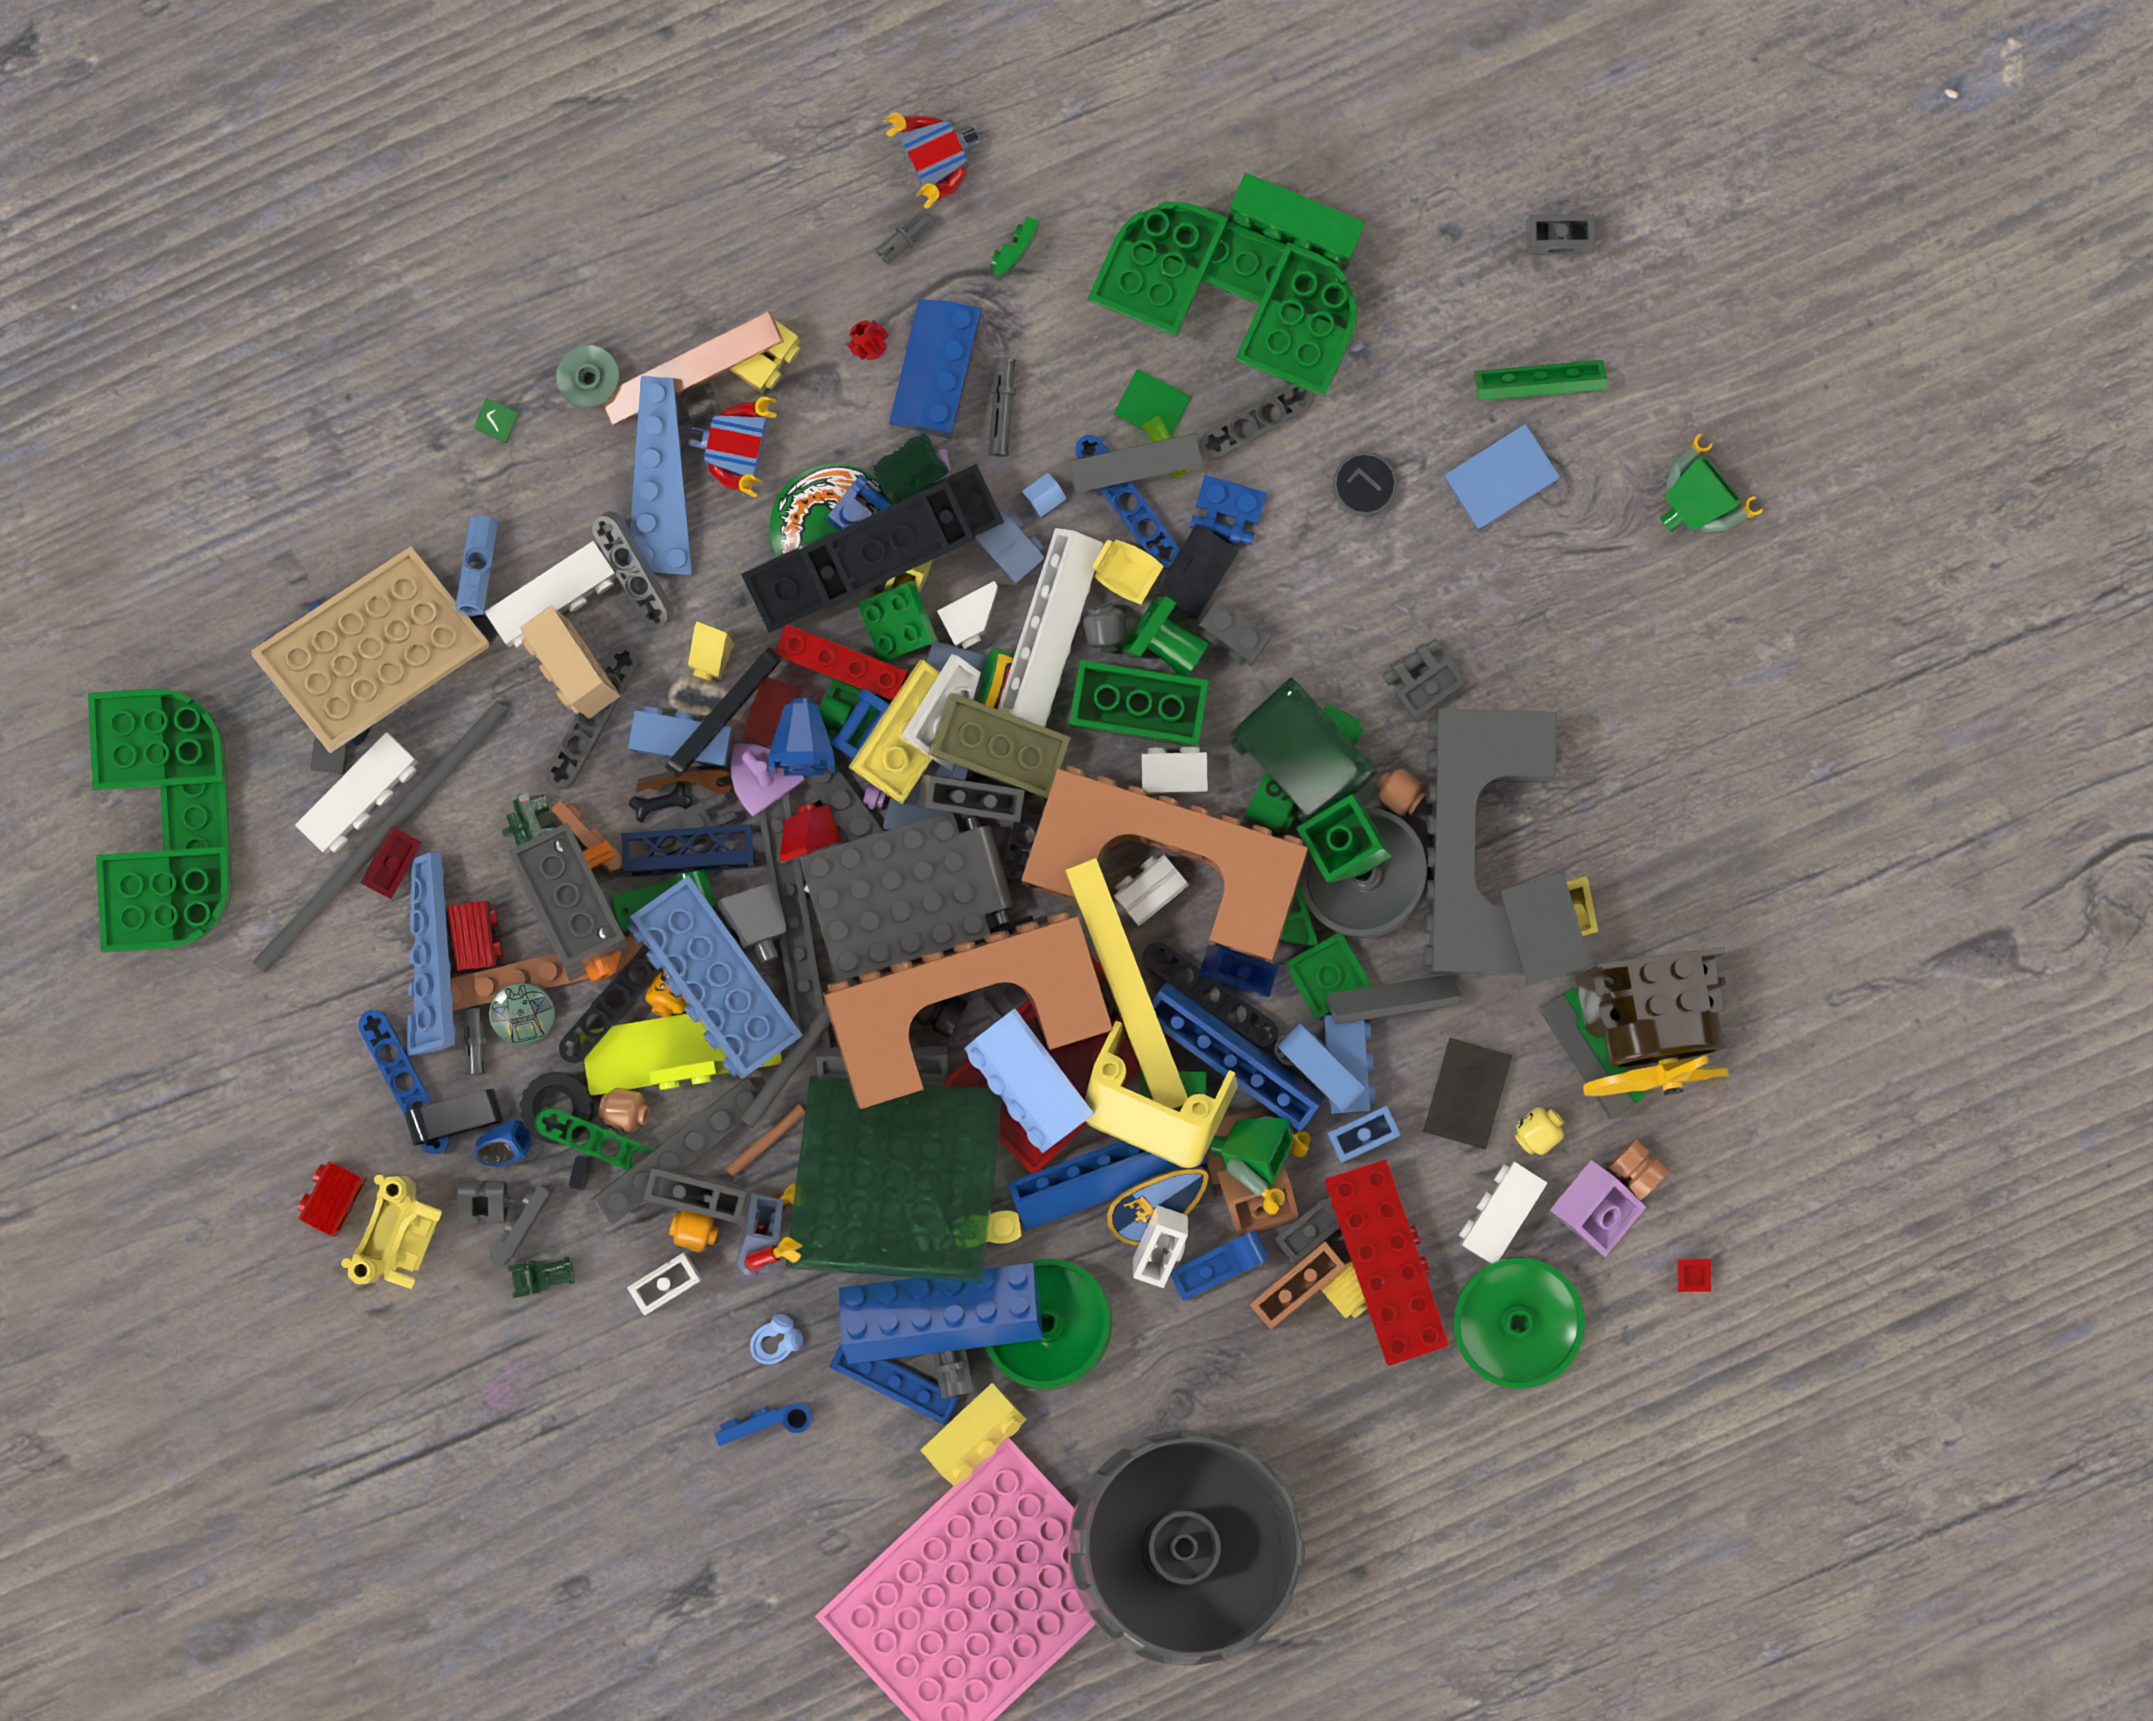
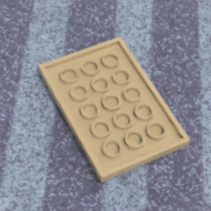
M410 546L251 650L255 661L327 751L332 753L489 648V642L467 615L455 610L456 601Z

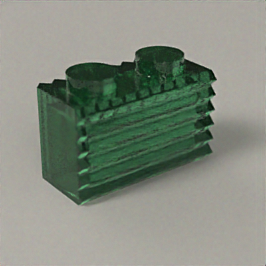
M920 433V436L909 439L903 447H899L898 451H893V454L882 457L876 465L871 467L884 494L892 504L917 494L918 490L933 484L950 472L937 447L925 433Z

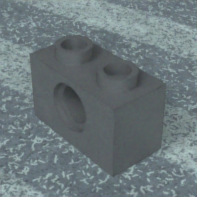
M1595 214L1529 215L1526 221L1527 254L1592 253L1595 247Z

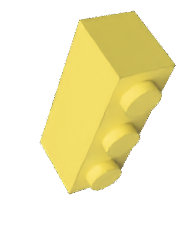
M991 1383L920 1451L938 1472L956 1487L960 1482L969 1478L972 1471L984 1459L991 1457L1002 1442L1014 1435L1027 1419L1008 1397Z

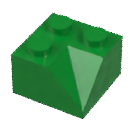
M1353 794L1297 827L1300 836L1328 884L1364 874L1392 857L1362 802Z

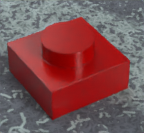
M1677 1259V1292H1711V1259Z

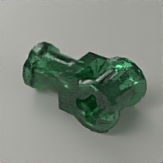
M570 1255L565 1256L564 1260L546 1263L545 1260L538 1262L535 1260L507 1266V1271L511 1272L515 1290L512 1293L513 1298L542 1293L541 1291L551 1289L550 1286L567 1282L570 1285L575 1284V1273ZM563 1271L562 1274L550 1275L551 1272Z

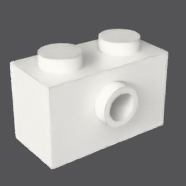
M1158 1205L1156 1206L1133 1257V1278L1164 1288L1175 1262H1179L1184 1253L1185 1240L1188 1236L1187 1215Z

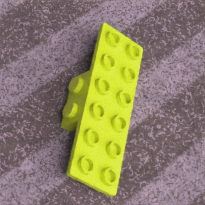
M688 1014L670 1016V1018H658L613 1026L587 1057L584 1058L589 1093L594 1096L610 1093L615 1088L630 1090L659 1085L660 1090L679 1087V1081L689 1079L692 1080V1085L712 1082L711 1076L729 1073L722 1062L726 1057L719 1047L714 1050L706 1041L703 1034L707 1031L700 1021L694 1023ZM603 1028L592 1029L589 1031L593 1033H599L603 1030ZM580 1032L581 1044L587 1039L591 1045L594 1039ZM781 1052L760 1067L781 1064Z

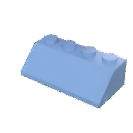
M1016 1009L1010 1011L964 1048L968 1053L971 1064L980 1069L988 1080L990 1089L1001 1097L1007 1105L1010 1116L1014 1120L1019 1121L1027 1132L1029 1141L1039 1148L1042 1153L1094 1115Z

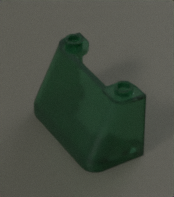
M1289 677L1229 733L1232 738L1229 743L1241 756L1245 753L1250 757L1253 756L1292 799L1298 810L1295 816L1301 824L1349 795L1353 794L1355 796L1377 775V771L1292 677Z

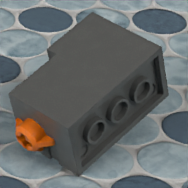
M567 822L509 850L508 853L514 871L569 981L587 974L590 981L598 982L613 975L617 969L620 957L629 952L625 937L591 871L592 868L615 858L608 841L606 840L582 852Z

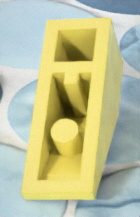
M696 622L688 661L690 669L695 670L693 676L711 682L713 677L721 680L734 647V642L728 633Z

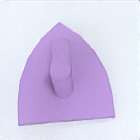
M735 744L731 759V778L738 798L752 817L805 780L803 776L784 775V769L777 768V774L770 773L768 768L769 748L754 744Z

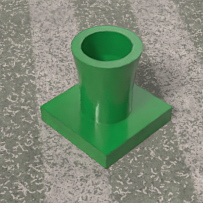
M1157 596L1153 599L1119 650L1128 657H1141L1145 649L1148 648L1165 661L1179 676L1186 677L1203 655L1209 642L1167 619L1176 602L1167 596Z

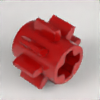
M867 320L860 321L851 328L849 336L852 341L847 346L854 356L858 355L861 360L865 358L867 360H875L885 352L887 345L883 340L887 339L889 335L883 326L878 325L875 320L871 323Z

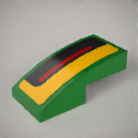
M992 647L981 670L980 677L985 682L976 702L998 709L1014 659V653Z

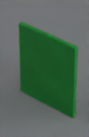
M1137 369L1113 415L1162 440L1169 439L1178 422L1181 421V416L1191 396Z

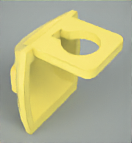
M1109 539L1092 566L1096 571L1094 577L1117 595L1141 605L1164 567L1143 550L1119 540L1112 542Z

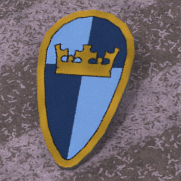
M1203 1167L1173 1169L1141 1181L1122 1191L1111 1201L1107 1210L1108 1227L1112 1234L1123 1243L1139 1246L1157 1205L1188 1215L1199 1202L1209 1180L1208 1171Z

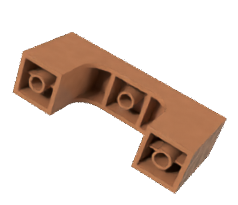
M1067 766L1065 771L1057 769L1021 879L1025 888L1077 904L1064 869L1092 858L1097 859L1100 867L1105 854L1111 848L1123 842L1133 841L1206 863L1213 867L1223 879L1225 885L1224 895L1209 938L1210 946L1264 964L1273 965L1308 856V847L1303 846V840L1289 835H1285L1284 840L1273 837L1271 830L1254 825L1251 830L1242 827L1240 820L1222 815L1221 820L1210 817V811L1201 807L1191 805L1190 810L1181 808L1178 805L1179 801L1160 796L1159 800L1148 797L1147 791L1134 786H1129L1128 790L1118 788L1116 781L1106 777L1098 776L1097 780L1086 778L1087 776H1085L1084 771Z
M1063 911L1047 916L1048 923L1039 926L1037 921L1027 922L1015 926L1017 932L1006 935L1005 931L995 932L984 936L986 942L975 945L972 940L954 945V952L943 955V951H934L922 955L923 962L912 965L911 961L906 960L890 965L892 971L880 975V971L874 970L859 975L860 981L849 984L848 980L845 979L827 985L829 991L822 994L857 1106L863 1109L923 1090L908 1037L909 1027L914 1016L929 1004L996 983H1014L1027 994L1044 1047L1049 1050L1113 1030L1078 916H1069V912Z

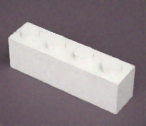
M592 541L486 610L485 614L504 643L509 648L513 645L518 648L523 645L521 640L525 638L520 630V627L550 605L561 614L568 609L570 612L578 610L587 603L585 598L595 591L599 595L610 589L614 585L612 580L617 578L596 543Z
M386 732L295 826L323 853L338 852L348 841L345 836L354 827L357 830L363 827L371 818L368 813L377 804L380 807L383 806L393 796L394 793L391 790L399 781L402 783L407 782L417 770L414 766L418 761L392 735Z

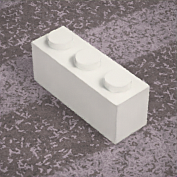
M1511 1162L1509 1167L1505 1164L1502 1165L1494 1178V1181L1498 1183L1492 1194L1486 1191L1476 1207L1480 1210V1213L1474 1222L1468 1219L1459 1233V1236L1463 1238L1460 1245L1488 1263L1499 1261L1547 1185L1546 1181L1516 1162Z

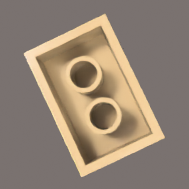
M550 605L520 627L525 636L521 640L523 645L532 656L535 655L542 663L539 665L541 672L548 681H553L559 688L556 694L566 707L570 706L575 714L581 712L590 719L621 697L571 621Z

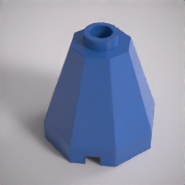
M810 698L792 699V704L784 706L768 755L770 773L777 774V768H782L786 776L824 775V768L827 767L829 773L836 772V759L818 704H812Z

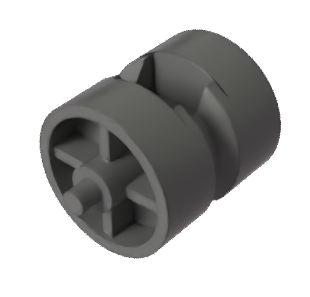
M459 1181L456 1199H450L449 1204L456 1205L459 1223H478L481 1218H484L486 1223H506L509 1205H515L516 1200L509 1199L506 1181H487L484 1186H481L478 1181Z

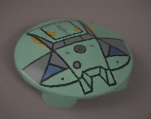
M516 983L494 994L490 1005L489 1018L494 1031L502 1039L513 1044L526 1045L537 1042L546 1036L554 1023L555 1009L551 998L539 984Z

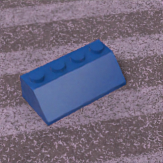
M919 299L889 425L952 439L982 316L981 308L953 301Z

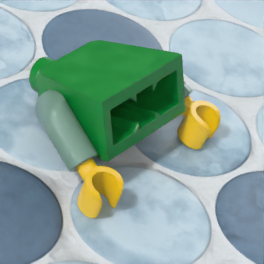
M1698 434L1691 447L1687 448L1673 462L1666 485L1669 491L1665 498L1672 508L1664 513L1660 519L1671 532L1684 522L1692 531L1698 528L1706 533L1728 531L1744 522L1747 518H1753L1763 511V508L1756 512L1751 511L1749 503L1757 497L1753 496L1742 501L1705 456L1709 453L1713 443L1711 442L1707 448L1699 447L1697 442L1702 438L1703 434Z
M1267 1115L1257 1119H1240L1235 1122L1228 1137L1214 1136L1210 1147L1211 1153L1223 1156L1227 1173L1239 1180L1256 1196L1262 1195L1265 1198L1263 1202L1264 1210L1269 1214H1276L1279 1209L1278 1204L1283 1205L1285 1201V1194L1280 1189L1274 1188L1270 1190L1267 1186H1274L1290 1151L1296 1157L1302 1158L1306 1156L1311 1137L1304 1131H1299L1296 1134L1293 1133L1294 1129L1290 1127L1289 1121L1286 1118H1274Z

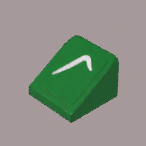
M486 398L474 428L480 433L507 443L519 413Z

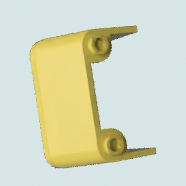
M1115 1021L1112 1027L1113 1030L1110 1031L1091 1074L1084 1101L1094 1115L1088 1118L1086 1123L1097 1130L1183 1168L1196 1167L1204 1159L1238 1087L1235 1072L1228 1071L1216 1099L1204 1094L1192 1095L1185 1101L1181 1111L1178 1112L1121 1087L1126 1077V1067L1122 1059L1117 1057V1054L1126 1036L1122 1023Z

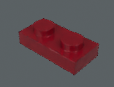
M391 826L366 871L361 884L392 899L422 842Z

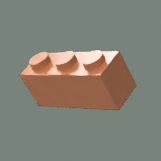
M1323 1241L1248 1304L1271 1330L1346 1268V1266L1329 1245Z

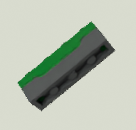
M1575 987L1538 1009L1586 1083L1629 1071L1627 1067L1612 1066L1609 1063L1605 1038H1596L1586 1030L1579 993ZM1633 1091L1595 1097L1609 1119H1612L1646 1096L1642 1091Z

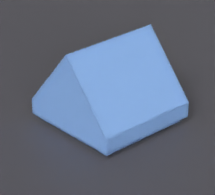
M1049 473L1022 491L1040 518L1067 500L1062 489Z

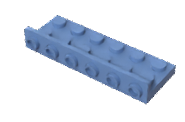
M689 875L627 919L631 924L627 927L631 936L637 943L644 942L649 949V952L646 953L647 958L657 970L659 968L664 970L669 977L665 980L667 986L676 997L681 994L688 1004L684 1007L685 1011L694 1023L700 1021L707 1031L703 1034L706 1041L714 1050L719 1047L726 1057L722 1062L733 1077L737 1074L741 1079L746 1077L803 1036Z

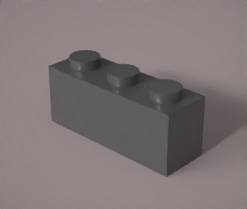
M922 775L917 807L1020 822L1025 790Z

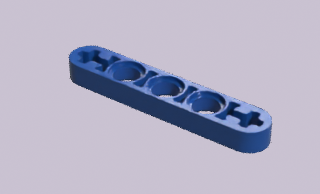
M1094 435L1081 437L1075 446L1077 458L1084 457L1081 453L1084 451L1083 444L1088 443L1090 446L1096 444L1098 446L1095 450L1096 454L1109 452L1104 443ZM1129 481L1099 488L1144 552L1164 566L1162 570H1168L1180 550L1133 483ZM1123 494H1132L1136 498L1137 505L1133 510L1124 511L1119 507L1118 500ZM1140 521H1152L1156 526L1155 533L1150 537L1141 536L1137 531V525ZM1162 534L1165 539L1160 540V544L1165 550L1173 549L1174 552L1171 554L1172 561L1167 562L1165 559L1159 561L1157 557L1160 552L1154 544L1149 549L1146 544L1154 542Z
M369 1010L362 1014L358 1023L360 1033L403 1114L410 1111L412 1105L418 1101H423L427 1105L434 1104L388 1017L377 1010ZM371 1016L374 1019L382 1020V1023L378 1026L381 1034L385 1036L389 1032L391 1038L381 1040L375 1046L372 1041L379 1039L377 1034L373 1030L367 1031L366 1026L370 1024L368 1018ZM387 1044L395 1045L398 1050L397 1059L391 1063L383 1061L380 1055L382 1047ZM404 1072L409 1073L413 1078L412 1088L405 1092L399 1090L395 1083L397 1076ZM451 1138L441 1139L439 1141L441 1145L439 1148L427 1143L420 1146L428 1153L439 1154L448 1148Z

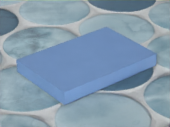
M1526 424L1443 476L1478 531L1560 479V476Z

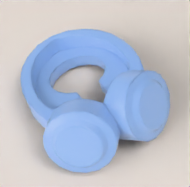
M775 1314L770 1323L763 1325L755 1332L750 1342V1351L753 1358L762 1364H775L785 1359L791 1351H799L802 1348V1333L799 1329L793 1328L794 1322L790 1317L784 1314ZM779 1333L784 1334V1340L778 1344L776 1353L769 1354L763 1350L761 1342L764 1337H774Z

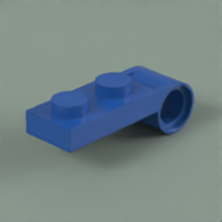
M1255 1229L1173 1269L1170 1275L1182 1300L1185 1301L1266 1262L1270 1258Z
M801 1402L771 1411L767 1405L750 1412L752 1418L740 1423L737 1417L720 1424L721 1431L714 1435L718 1445L721 1446L781 1421L789 1432L802 1433L811 1426L813 1412L808 1405ZM801 1409L805 1412L807 1421L804 1426L795 1427L790 1423L789 1413L791 1410Z

